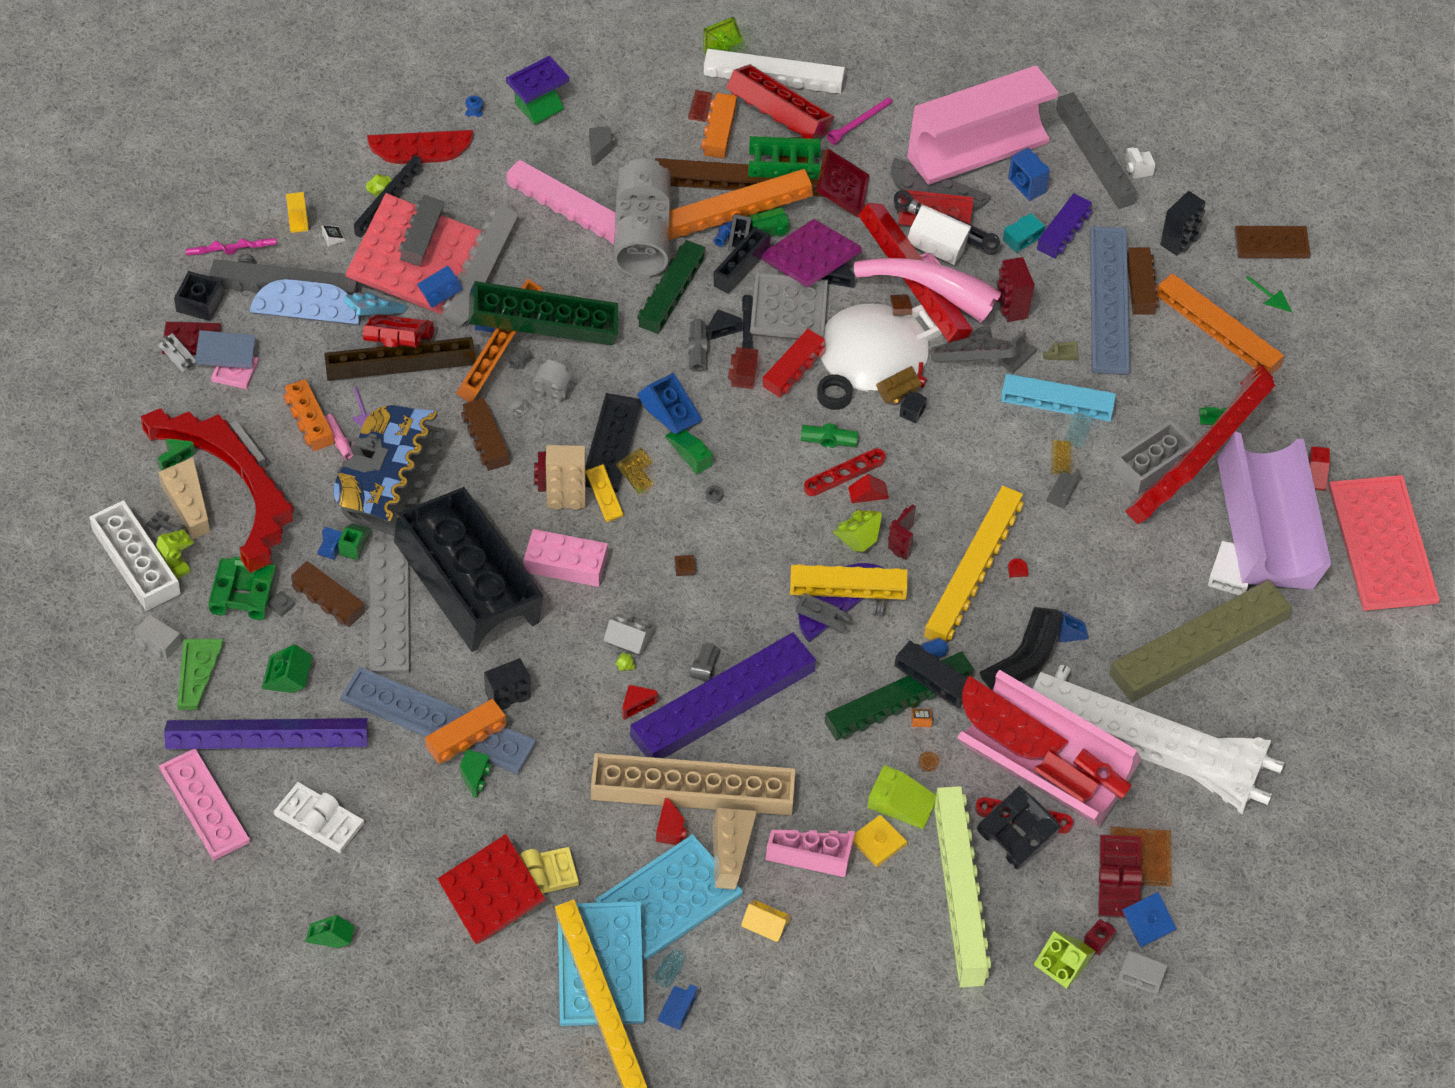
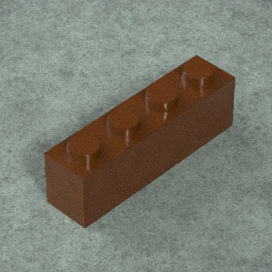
M1150 247L1128 248L1127 268L1133 315H1154L1155 309L1159 307V297L1155 295L1157 294V283H1154L1156 270L1152 269L1154 255H1151Z
M481 398L464 403L461 417L463 422L468 424L467 431L469 436L474 438L475 450L480 451L481 464L486 465L488 471L510 465L509 453L485 399Z
M306 561L291 575L293 589L298 593L302 592L311 603H317L326 614H332L339 624H345L350 627L365 613L363 601L310 562Z

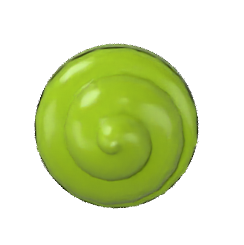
M623 651L615 662V665L618 666L617 669L620 671L635 669L632 655L630 653L626 654Z

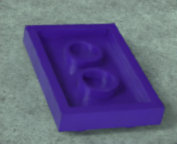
M550 55L506 77V83L525 104L569 82V76Z

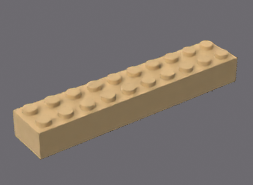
M595 753L591 781V800L663 806L664 799L669 798L675 807L716 810L718 807L792 816L795 769Z

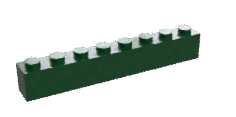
M962 651L941 660L946 665H951L961 675L973 677L974 668ZM906 676L825 713V724L836 741L841 738L847 739L852 733L864 731L876 722L878 724L882 723L887 717L897 716L909 707L915 708L924 700L934 699L937 694L910 676Z

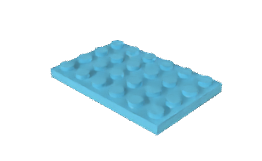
M692 834L596 898L595 903L641 901L642 959L647 961L741 897L743 891L738 885H736L735 890L715 888L714 858Z
M641 901L576 903L622 1024H643ZM558 922L560 1026L598 1025Z

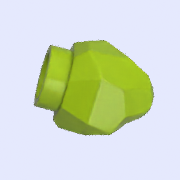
M376 174L366 183L365 187L369 193L378 197L392 180L388 175Z

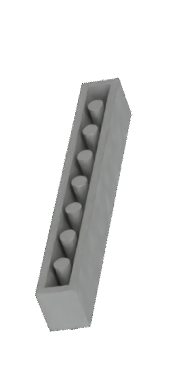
M503 203L498 204L496 207L493 206L487 214L489 218L482 224L481 228L483 230L475 238L476 244L469 250V258L462 264L463 271L457 275V279L463 289L449 297V299H446L442 305L443 311L440 316L457 327H460L469 317V294L474 281L486 282L518 216L516 212Z

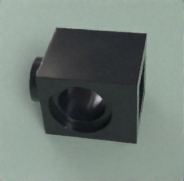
M910 390L900 406L899 416L916 424L926 409L927 397Z

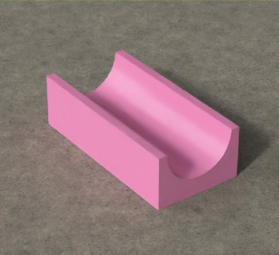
M1036 65L914 107L907 158L926 183L930 185L1011 157L1028 147L1031 150L1048 144L1050 138L1041 123L1039 104L1057 98L1059 92Z
M1001 670L998 671L995 676L996 682L993 689L995 693L1069 741L1068 745L1058 755L1075 765L1073 761L1082 749L1085 748L1100 761L1109 764L1113 771L1122 778L1129 781L1142 760L1136 749ZM973 725L966 731H961L957 737L967 749L1098 827L1102 825L1118 799L1116 795L1100 784L1091 800L1086 802L1079 801L1034 771L1035 766L1041 765L1044 758L1031 760L1019 757L980 732ZM1098 770V775L1101 778H1107V773L1104 770Z

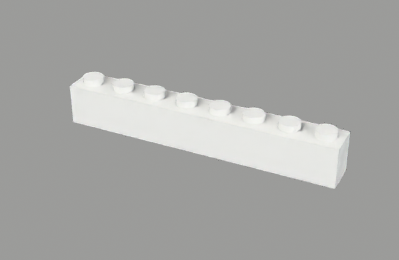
M707 49L704 75L730 79L733 70L751 64L785 86L841 94L845 67Z

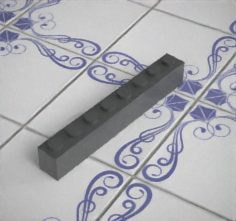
M1072 92L1059 96L1056 107L1057 113L1118 210L1134 205L1136 189L1075 93Z
M218 259L213 260L209 277L222 280L224 288L235 291H251L253 293H258L271 282L283 279L331 284L343 289L349 295L357 293L359 287L358 281L345 277L346 274Z

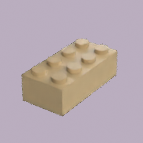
M546 445L547 508L555 510L561 508H571L573 510L585 508V446Z

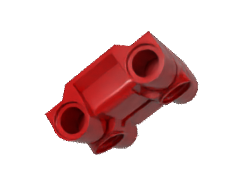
M376 314L370 317L367 324L364 325L363 340L383 343L384 346L398 347L401 345L417 348L421 339L431 340L433 338L434 321Z

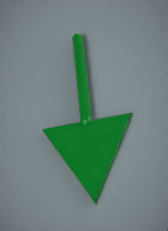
M1246 276L1247 280L1270 297L1263 304L1292 312L1282 290L1272 295L1251 277Z

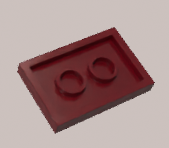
M166 321L163 338L173 333L191 355H196L199 331L221 332V323Z

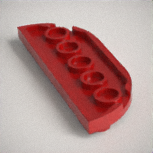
M473 130L367 135L371 151L383 158L384 161L394 164H407L414 155L420 157L421 163L450 161L459 157L462 152L468 149L473 140Z
M970 675L967 678L963 688L962 701L968 720L976 729L1010 752L1025 759L1037 760L1045 758L1050 750L1058 754L1068 745L1069 741Z

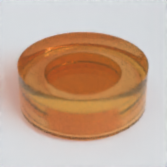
M924 752L919 757V767L925 772H932L937 769L939 758L933 752Z

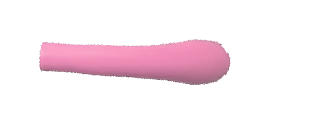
M879 258L856 261L854 263V272L857 278L873 277L874 275H892L917 281L942 295L980 323L992 310L995 299L998 300L1001 292L975 276L931 262L903 258Z

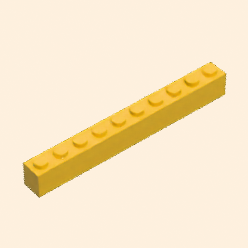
M1002 485L925 626V638L933 640L940 637L946 643L948 640L952 641L956 632L954 630L956 625L960 626L963 620V612L969 610L971 597L977 595L979 582L983 583L985 580L986 569H990L993 565L994 554H999L1002 547L1001 541H1005L1008 537L1009 526H1014L1017 519L1016 513H1021L1023 509V493Z
M571 900L555 906L557 920L622 1088H647L576 902Z

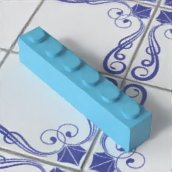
M1006 374L1001 402L1111 421L1116 394L1108 391Z

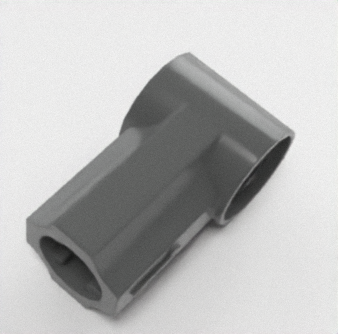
M708 642L702 645L697 661L694 660L690 677L703 681L710 680L709 677H712L714 663L719 653V648L715 644Z

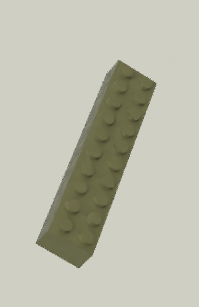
M1267 580L1111 663L1109 675L1130 702L1133 703L1288 620L1292 606L1273 583Z

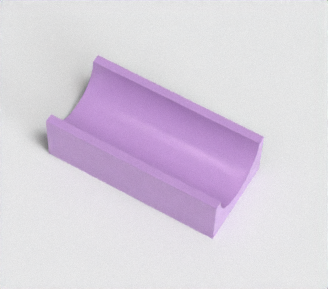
M1234 432L1218 456L1217 461L1242 583L1259 585L1270 580L1277 587L1314 589L1331 565L1304 439H1296L1290 446L1280 451L1260 454L1245 450L1242 434Z

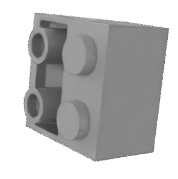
M623 612L609 620L603 641L640 654L645 650L656 626L652 625V622L647 619L639 620L633 618V614Z

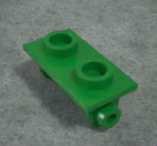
M1207 406L1199 408L1200 424L1213 425L1226 408L1218 409V407Z

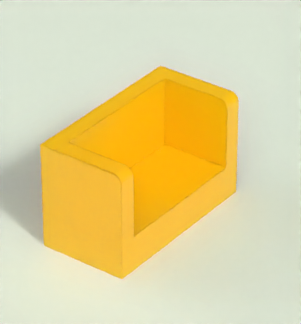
M304 192L286 194L290 232L309 231Z

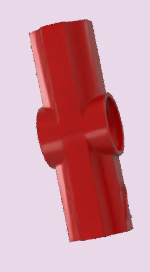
M1085 748L1082 749L1073 761L1075 765L1099 781L1101 785L1120 799L1125 796L1132 784L1113 771L1109 764L1103 763ZM1098 770H1104L1107 773V778H1101L1098 775Z

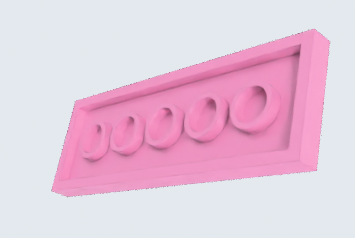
M192 749L159 765V770L213 861L250 843L249 837L196 749Z

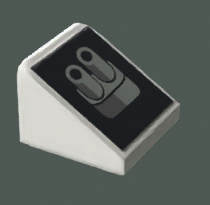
M321 226L322 234L328 246L345 241L339 226Z

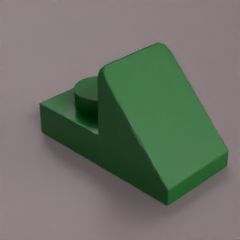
M165 439L168 452H164L158 457L159 468L162 471L195 455L192 441Z

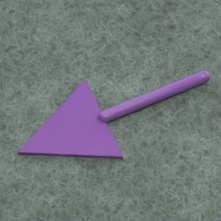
M354 387L353 389L362 415L351 417V419L362 427L370 413L366 414L358 389Z

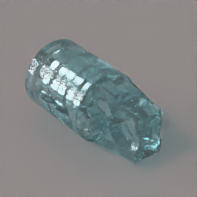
M671 951L662 961L653 976L656 984L664 988L670 986L684 960V956L679 951Z

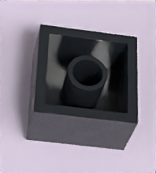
M188 271L174 297L176 312L211 321L224 296L223 281Z
M521 658L484 672L485 693L488 699H493L501 710L508 708L516 702H524L531 697L530 675Z

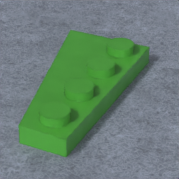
M223 639L183 640L177 702L178 710H198L223 647Z

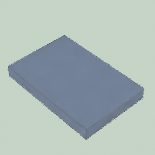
M200 330L195 363L252 369L255 335Z

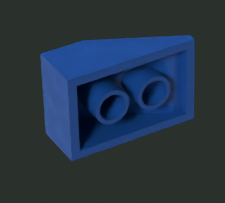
M675 373L647 385L637 394L646 410L674 434L703 420Z

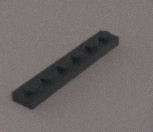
M414 155L354 223V233L356 236L361 238L366 233L385 193L399 198L402 190L410 185L413 177L420 174L422 169L420 157Z

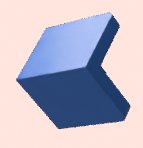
M325 527L322 531L323 542L317 554L335 560L339 553L338 541L342 532Z

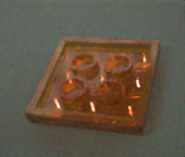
M1110 826V835L1141 837V885L1171 887V830Z

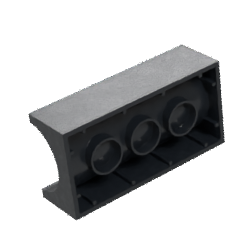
M465 487L397 513L394 543L471 652L478 650L481 641L488 632L507 619L525 616L532 627L539 623L544 595Z

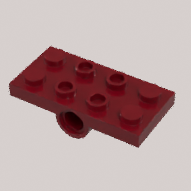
M1100 835L1098 917L1125 918L1122 909L1140 901V887L1142 883L1141 837Z

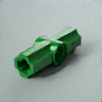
M831 423L824 424L822 427L802 425L800 441L820 443L823 447L830 446V448H834L836 445L856 447L858 431L839 429L837 425Z

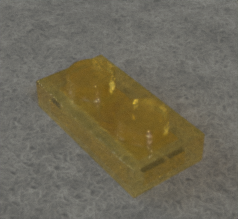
M1052 440L1051 474H1060L1062 471L1070 474L1071 441Z

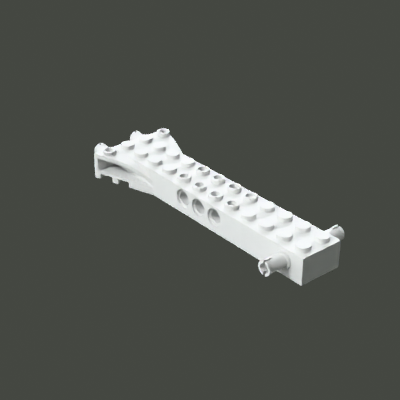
M1060 665L1055 677L1040 672L1033 690L1120 741L1127 743V745L1138 751L1142 759L1194 778L1212 793L1216 792L1220 795L1223 801L1229 802L1236 807L1237 811L1242 815L1250 799L1268 806L1272 793L1255 788V782L1263 767L1281 774L1285 763L1268 757L1267 753L1271 740H1264L1260 737L1255 739L1213 737L1066 681L1071 672L1068 666H1066L1063 672L1064 665Z

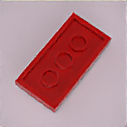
M905 190L919 204L923 203V205H927V207L946 215L950 214L969 224L971 223L973 197ZM901 198V204L907 203L906 199ZM899 212L898 226L911 227L917 214Z

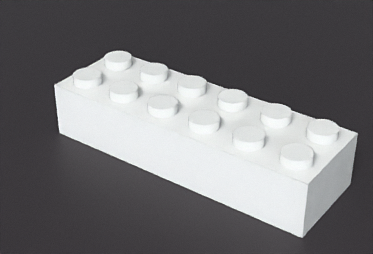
M124 500L89 517L92 531L145 611L181 594L178 580Z

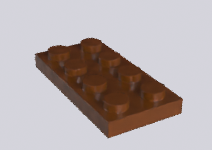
M1235 226L1234 232L1238 258L1310 257L1307 226Z

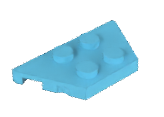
M366 292L365 294L353 293V295H345L344 303L352 310L357 309V315L405 313L407 305L378 297L371 292Z

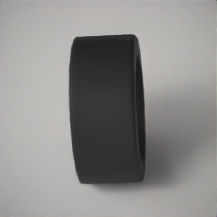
M838 374L825 376L818 384L817 399L827 409H843L852 400V384L846 377ZM830 386H838L843 388L846 394L840 398H831L824 393V390Z

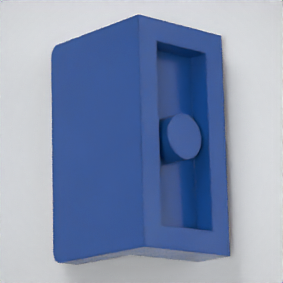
M690 984L688 989L684 990L674 986L658 1017V1021L681 1030L697 998L698 987Z

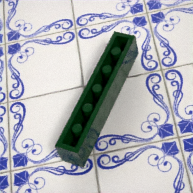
M685 240L684 244L678 247L676 257L670 260L668 270L662 273L660 283L654 286L653 294L651 297L648 296L645 307L638 312L637 319L639 320L640 328L656 334L660 333L704 261L706 247Z

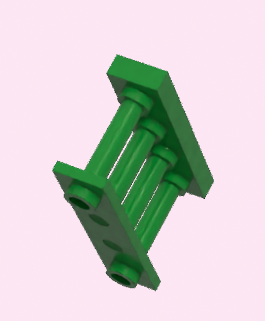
M750 136L749 155H754V161H749L748 177L777 178L805 169L809 179L818 180L820 163H815V157H820L821 139ZM761 155H772V162L761 161ZM779 156H790V162H779ZM797 157H808V163H797Z

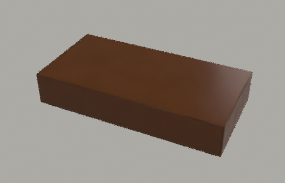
M908 294L890 295L894 316L912 315Z

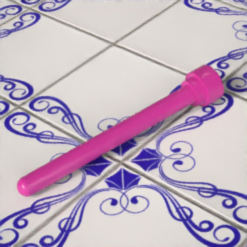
M886 98L841 129L831 130L826 135L828 141L836 145L841 141L844 134L890 105L892 99Z

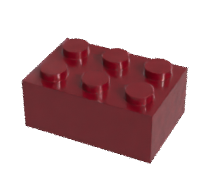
M1024 257L1002 260V265L999 269L997 290L1001 292V295L996 302H999L1001 315L1005 316L1007 323L1028 319L1035 284Z

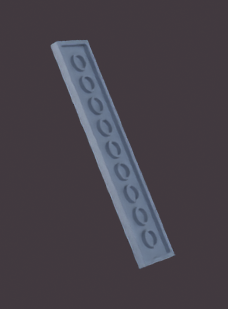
M1091 226L1092 373L1129 375L1126 228Z
M361 667L357 669L340 697L344 703L423 736H428L468 713L463 709ZM504 727L500 732L489 735L484 741L475 743L468 750L489 755L490 764L518 775L535 747L536 740Z

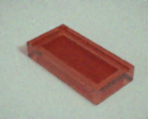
M695 90L688 115L689 120L706 122L712 92Z

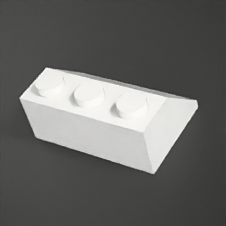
M922 205L910 228L908 240L913 247L955 265L964 253L971 226Z

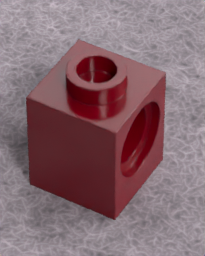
M1099 919L1086 933L1083 943L1095 950V953L1100 956L1115 939L1117 930L1110 923Z

